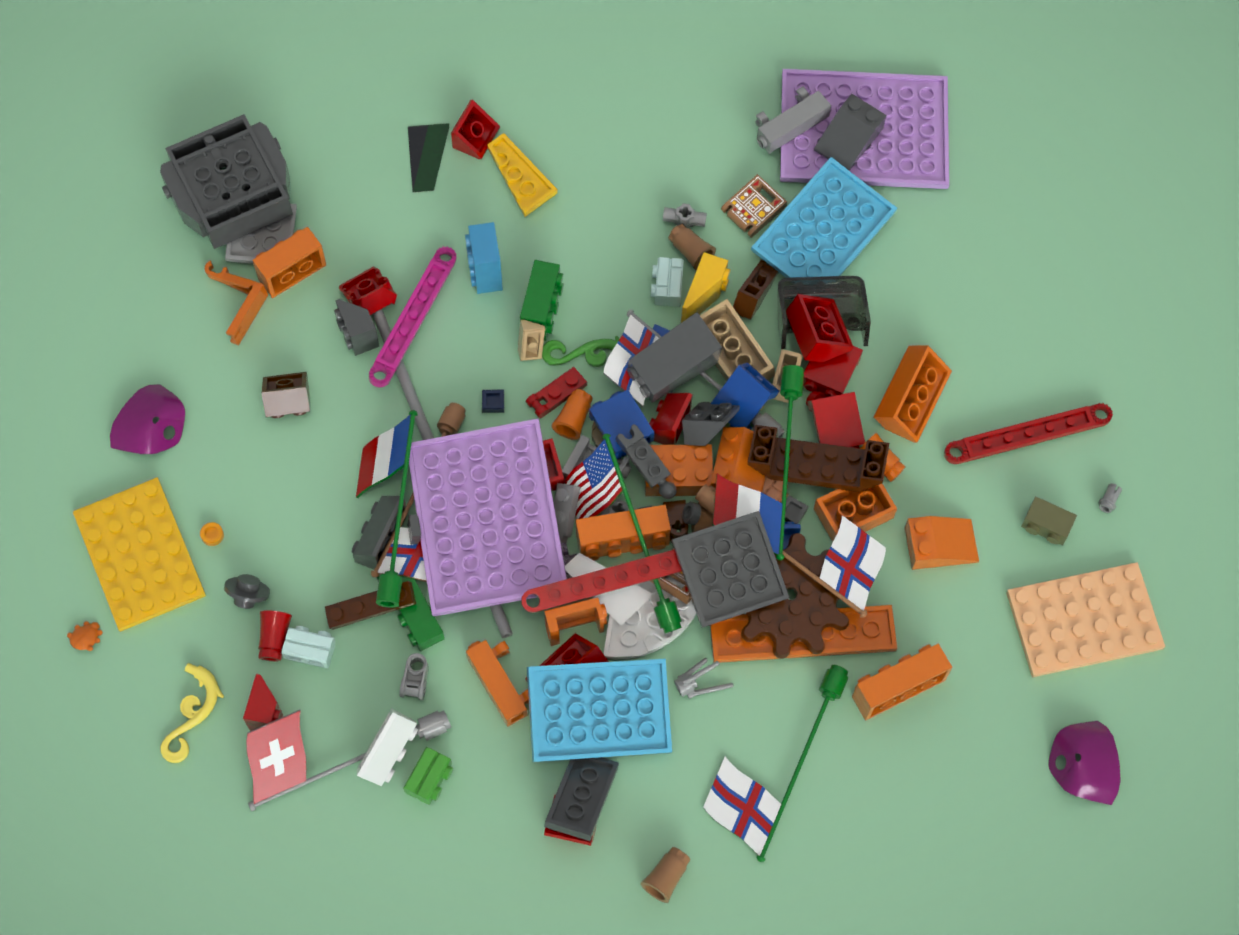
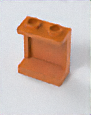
M598 597L544 611L545 627L551 646L560 644V630L596 622L599 633L604 632V625L607 624V611L605 605L600 604Z

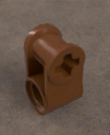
M686 500L663 502V505L666 504L671 528V543L672 539L688 534V524H685L682 518Z

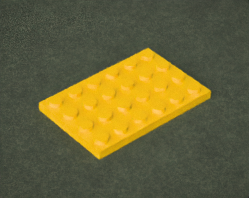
M158 477L72 511L120 632L206 596Z

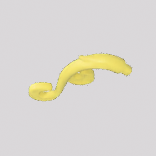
M188 663L184 671L194 675V678L198 679L200 687L205 686L206 700L198 711L193 710L194 706H201L198 697L189 695L182 700L180 711L189 720L168 734L160 746L163 758L170 763H180L189 754V746L184 738L178 739L181 743V748L177 752L169 750L171 740L205 720L214 709L217 697H224L214 675L200 665L197 667Z

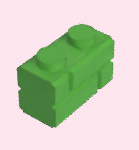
M426 747L403 787L404 792L430 805L432 800L436 801L442 791L440 785L443 779L448 780L453 771L451 759Z

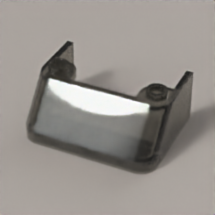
M858 276L783 278L778 282V330L781 349L786 347L787 333H793L786 310L797 294L834 299L846 329L861 331L863 346H868L871 319L865 283L862 278Z

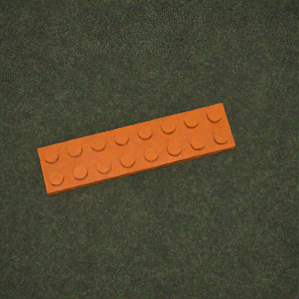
M892 605L866 606L867 615L864 618H861V614L851 607L837 608L848 617L849 626L841 631L833 627L823 629L821 636L825 643V649L822 653L813 654L804 643L795 642L792 644L790 653L786 658L896 651L897 642ZM747 614L710 625L713 663L716 661L721 663L779 658L773 653L774 645L769 636H760L753 642L743 640L741 631L748 623Z

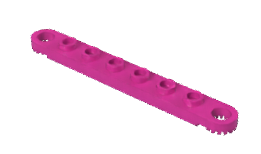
M440 247L422 275L369 371V381L373 386L385 387L391 381L456 263L457 256L455 250H452L451 247ZM447 254L451 257V260L449 262L443 261L440 256ZM376 372H383L386 377L383 380H377L374 374Z

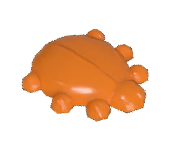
M85 621L81 627L76 625L73 633H67L73 648L92 651V646L100 642L98 635H102L103 632L98 630L100 625L97 622L90 624L88 621Z

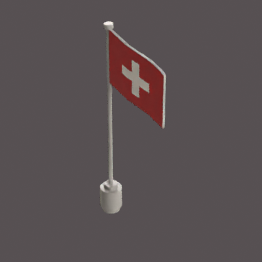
M300 709L247 732L246 748L253 778V801L248 803L251 811L256 810L255 807L362 760L366 753L306 779V755L300 732ZM444 710L441 712L435 711L417 719L419 724L415 726L418 729L416 735L419 734L420 739L425 737L426 741L446 733V730L451 728Z

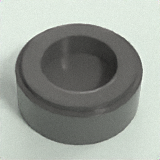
M690 501L683 509L682 518L685 524L696 525L701 516V506L699 503Z

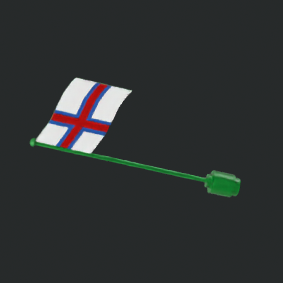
M831 665L830 669H827L819 687V691L822 693L821 696L825 700L782 803L780 804L763 786L740 772L725 756L703 806L705 811L718 824L741 838L757 854L759 862L766 860L764 856L829 700L834 701L841 698L848 681V671L841 666Z

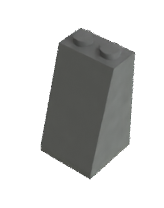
M697 312L629 360L627 372L633 381L637 380L642 395L645 398H649L653 403L716 365L722 346Z

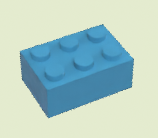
M494 222L468 226L469 234L465 235L472 287L476 286L477 294L502 291L501 261Z

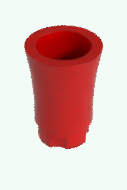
M272 610L260 611L259 659L272 662L281 661L283 644L292 618L291 614Z

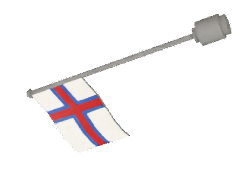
M629 310L627 312L629 319L623 335L610 353L603 374L623 391L628 389L634 400L643 407L645 397L639 389L640 385L637 380L633 381L627 372L628 363L632 357L662 336L633 313L634 310ZM705 372L700 374L719 391L722 387ZM759 413L752 421L754 425L753 431L755 430V425L778 428V438H781L785 433L782 425L767 413L763 415Z

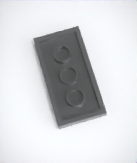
M602 757L570 759L545 820L544 827L590 841L617 773L619 762Z

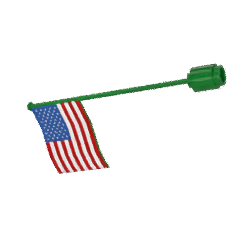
M606 433L602 437L604 440L596 450L576 466L564 481L567 485L580 487L575 514L576 518L582 519L598 516L610 507L623 492L644 555L649 557L644 537L609 439L611 435ZM654 579L660 601L656 602L657 607L653 609L660 629H663L665 634L682 628L680 624L682 620L676 602H670L669 598L664 599L659 581Z

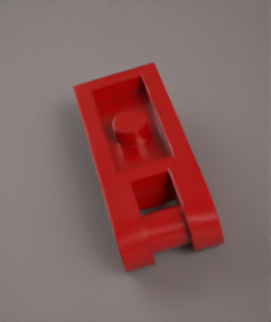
M572 367L536 394L530 395L525 402L529 407L535 409V414L538 418H542L567 401L573 391L585 388L587 381L575 367ZM544 399L547 404L542 405L540 401Z

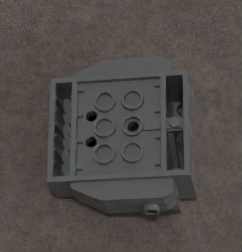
M245 114L165 148L170 161L161 165L160 173L165 184L162 187L167 199L171 197L184 224L202 237L208 236L214 249L293 215L289 201L290 175L287 164L280 151L281 147L277 138H273L265 124L259 122L250 126Z

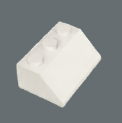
M391 708L358 766L357 776L380 786L383 785L384 781L389 783L395 772L392 769L396 761L400 762L406 753V749H404L408 740L412 741L418 731L415 727L417 722Z

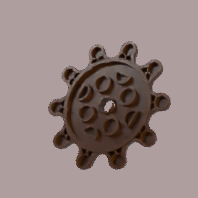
M800 533L792 534L788 546L783 551L820 578L824 560L829 549L824 550L817 556L810 555L805 548V537ZM785 557L783 560L776 559L786 589H793L796 593V598L794 600L786 599L746 613L748 615V623L742 629L741 636L746 642H753L763 635L769 636L774 645L773 653L779 659H784L789 655L790 648L795 642H802L811 653L820 654L825 649V643L821 636L823 629L833 627L840 631L845 630L849 626V619L837 609V601L839 600L837 596Z

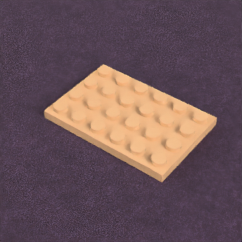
M1138 562L1008 589L1006 592L1032 678L1163 650L1165 648Z

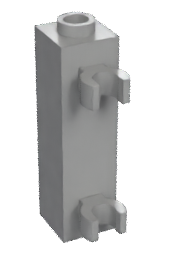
M802 86L796 90L798 95L795 98L799 103L770 121L763 111L757 114L756 118L758 120L755 123L759 127L757 133V143L762 149L765 148L770 154L829 117L831 104L820 91L809 96L808 91Z

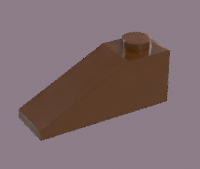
M760 260L738 290L733 305L735 311L740 316L751 320L779 272L765 261Z

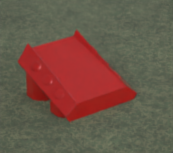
M374 266L339 285V290L349 303L367 309L370 315L391 303L395 305L397 294L393 290L389 279L382 276L380 270Z

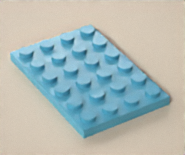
M830 157L751 247V251L807 295L823 297L894 215L897 207Z
M666 659L527 667L533 762L672 752Z

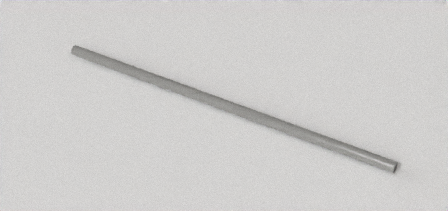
M381 309L375 312L373 317L385 343L391 330ZM402 360L396 370L397 377L410 409L418 413L415 416V422L422 439L434 438ZM501 604L490 606L502 638L511 636L513 633Z

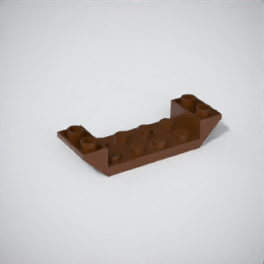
M755 425L748 465L770 480L783 481L786 439L778 438V428ZM790 439L788 482L856 492L872 488L883 483L890 443L867 440L866 448L858 449Z

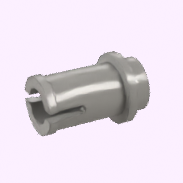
M1111 483L1108 485L1104 497L1098 502L1101 511L1111 513L1115 510V503L1122 492L1120 486L1115 490L1116 484Z

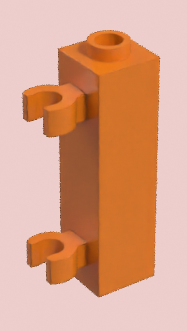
M486 640L482 642L476 641L466 650L467 659L508 727L528 716L527 708L525 707V704L529 703L528 689L518 695L498 661V658L510 653L505 641L497 644L492 649Z

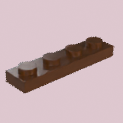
M406 581L402 583L399 606L395 608L377 605V591L325 606L329 629L334 630L415 605L416 600L412 582Z

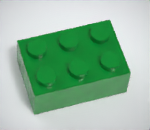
M534 260L520 320L523 319L545 326L544 341H546L548 333L552 334L553 316L557 315L559 302H557L558 296L562 295L564 283H562L563 273H560V264Z

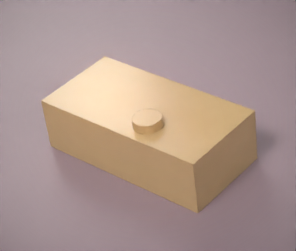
M728 299L700 315L722 346L716 367L726 381L738 365L749 363L767 380L775 376L773 364Z

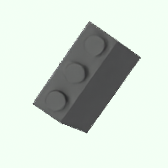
M381 496L379 502L374 503L371 509L372 516L369 522L366 521L361 530L362 536L359 541L354 543L352 548L353 558L356 563L373 570L375 569L396 527L400 496ZM404 498L402 513H403V511H404V509H405V507H406L405 498Z

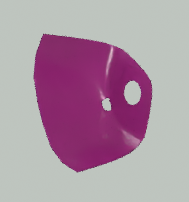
M160 384L147 385L139 389L126 402L112 424L110 432L111 448L138 454H156L175 446L181 439L184 427L185 408L183 403L176 395ZM159 417L158 422L154 424L152 421L153 418ZM167 426H173L175 429L174 437L169 440L165 439L163 435L164 429Z
M1099 721L1073 724L1061 729L1054 739L1048 764L1056 781L1065 791L1074 796L1112 805L1119 791L1121 777L1118 751L1114 736L1110 730ZM1076 753L1081 755L1080 761H1076ZM1059 755H1063L1066 759V766L1063 770L1057 769L1055 764Z

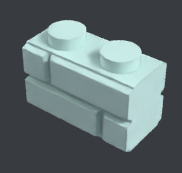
M659 257L657 265H653L652 278H656V284L651 286V297H655V305L680 306L683 259Z
M303 626L289 627L282 648V656L284 659L329 668L336 642L334 637H331V634L326 631H318L317 634L309 632V629Z

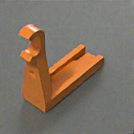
M210 260L204 268L209 278L248 295L226 331V334L231 336V343L239 345L268 297V293L264 284L230 274L227 267H224L220 273L211 271L214 267Z

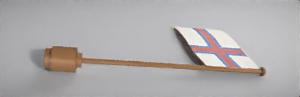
M452 402L449 406L445 407L437 423L439 432L442 434L441 437L458 433L466 417V410L460 404ZM412 493L402 513L401 525L414 501V493ZM400 525L394 572H397L398 576L427 582L421 539L419 544L410 545L408 528L401 527ZM395 529L374 571H371L372 577L376 578L379 574L390 571Z
M705 484L699 490L695 499L699 501L700 506L713 515L715 488ZM842 516L839 531L825 557L820 578L783 551V555L787 560L861 614V618L866 617V601L870 588L883 564L886 547Z

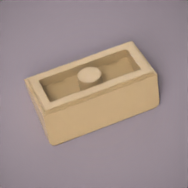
M523 319L520 320L518 339L520 361L542 359L545 326Z

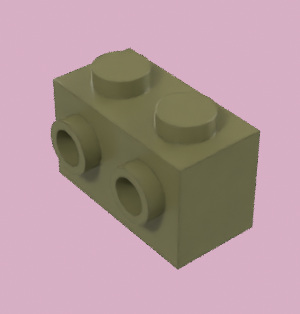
M1035 496L1021 527L1025 528L1030 534L1045 537L1052 544L1063 546L1077 515Z

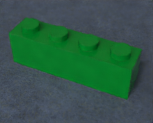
M400 576L402 577V583L406 581L412 582L416 604L399 609L400 614L397 615V618L402 627L407 626L410 632L407 634L411 645L413 647L417 645L421 652L444 640V633L435 616H432L431 609L415 579Z

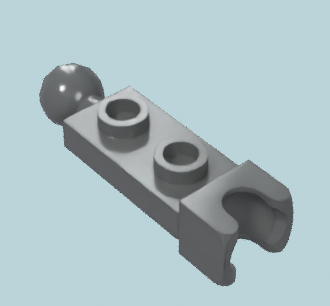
M635 424L631 426V439L625 438L623 434H618L616 442L623 452L628 455L649 486L653 488L658 484L660 486L659 493L663 498H673L676 495L677 488L675 484L665 480L670 476V472L648 444L639 428Z

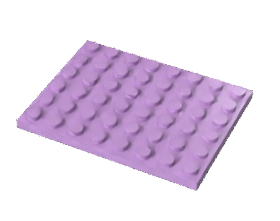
M782 69L781 114L799 103L795 98L798 95L796 90L802 86L808 91L809 96L820 91L831 104L829 117L781 146L780 182L808 183L828 161L827 158L814 151V147L840 107L853 94L887 116L883 130L851 168V173L868 186L949 188L948 76Z
M539 418L412 442L409 466L416 513L421 530L420 539L432 616H441L520 601L522 595L529 589L567 579ZM531 594L526 599L536 598L537 595Z

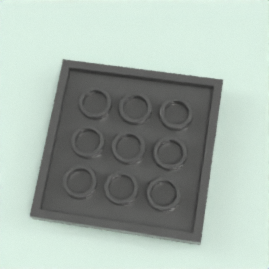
M759 511L671 540L701 628L789 599Z

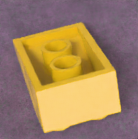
M705 252L703 253L682 307L681 323L697 312L700 315L720 297L721 291H726L731 270L727 268L728 260Z

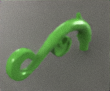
M615 336V340L597 339L587 342L562 358H553L551 352L552 350L559 349L565 354V345L558 340H550L543 345L542 358L547 364L555 366L585 354L586 362L589 365L600 367L606 362V353L602 349L613 350L619 341V337ZM601 349L599 354H594V351Z

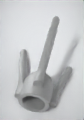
M704 658L687 672L678 676V679L674 680L682 697L687 695L689 699L696 695L732 688L733 683L694 690V688L698 687L695 679L719 665V662L716 661L693 674L708 661L707 658Z

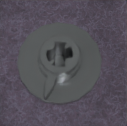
M249 574L230 578L224 584V591L234 598V604L240 608H253L256 602L266 601L270 595V589L267 585L260 582V579L256 576Z

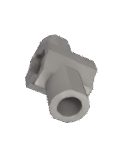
M683 203L677 209L665 207L663 221L674 222L677 226L683 224L686 228L693 225L705 227L707 213L697 212L691 208L690 204Z

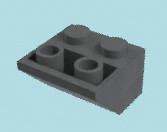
M336 300L337 309L334 310L337 318L338 327L343 332L348 350L352 349L355 356L380 347L376 328L369 311L346 301Z
M710 402L698 403L682 419L685 445L706 446L740 410V406L727 402L719 405L711 404Z

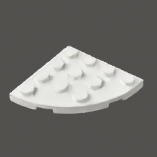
M666 577V580L681 589L685 586L672 577ZM650 581L636 584L649 591L653 596L622 626L609 615L604 656L607 659L613 660L636 658L653 653L668 645L682 634L696 616L692 599L688 604H685L661 589L664 599L669 598L670 602H676L682 620L680 622L682 628L664 634L663 629L659 627L653 609L657 607L656 602L660 601L655 584Z

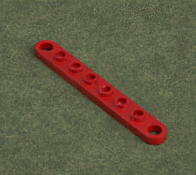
M1098 403L950 442L945 448L944 457L951 464H961L1102 427L1110 422L1113 411L1107 404ZM1102 410L1106 413L1107 418L1099 419L1095 412ZM957 448L961 451L962 455L957 458L953 457L950 454V449Z
M670 550L529 589L522 595L521 605L527 612L535 613L682 572L675 550ZM529 595H537L539 598V605L537 607L527 605L526 598Z

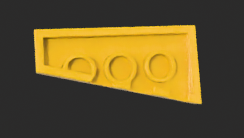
M504 133L487 144L491 156L524 217L557 194V188Z

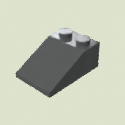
M851 94L834 116L814 147V151L828 160L832 157L850 171L883 130L887 115Z

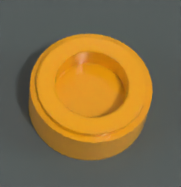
M209 522L201 528L200 537L206 545L216 546L223 540L224 532L219 524Z

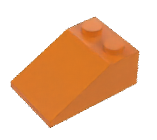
M938 516L908 518L905 525V534L912 570L979 563L971 519Z

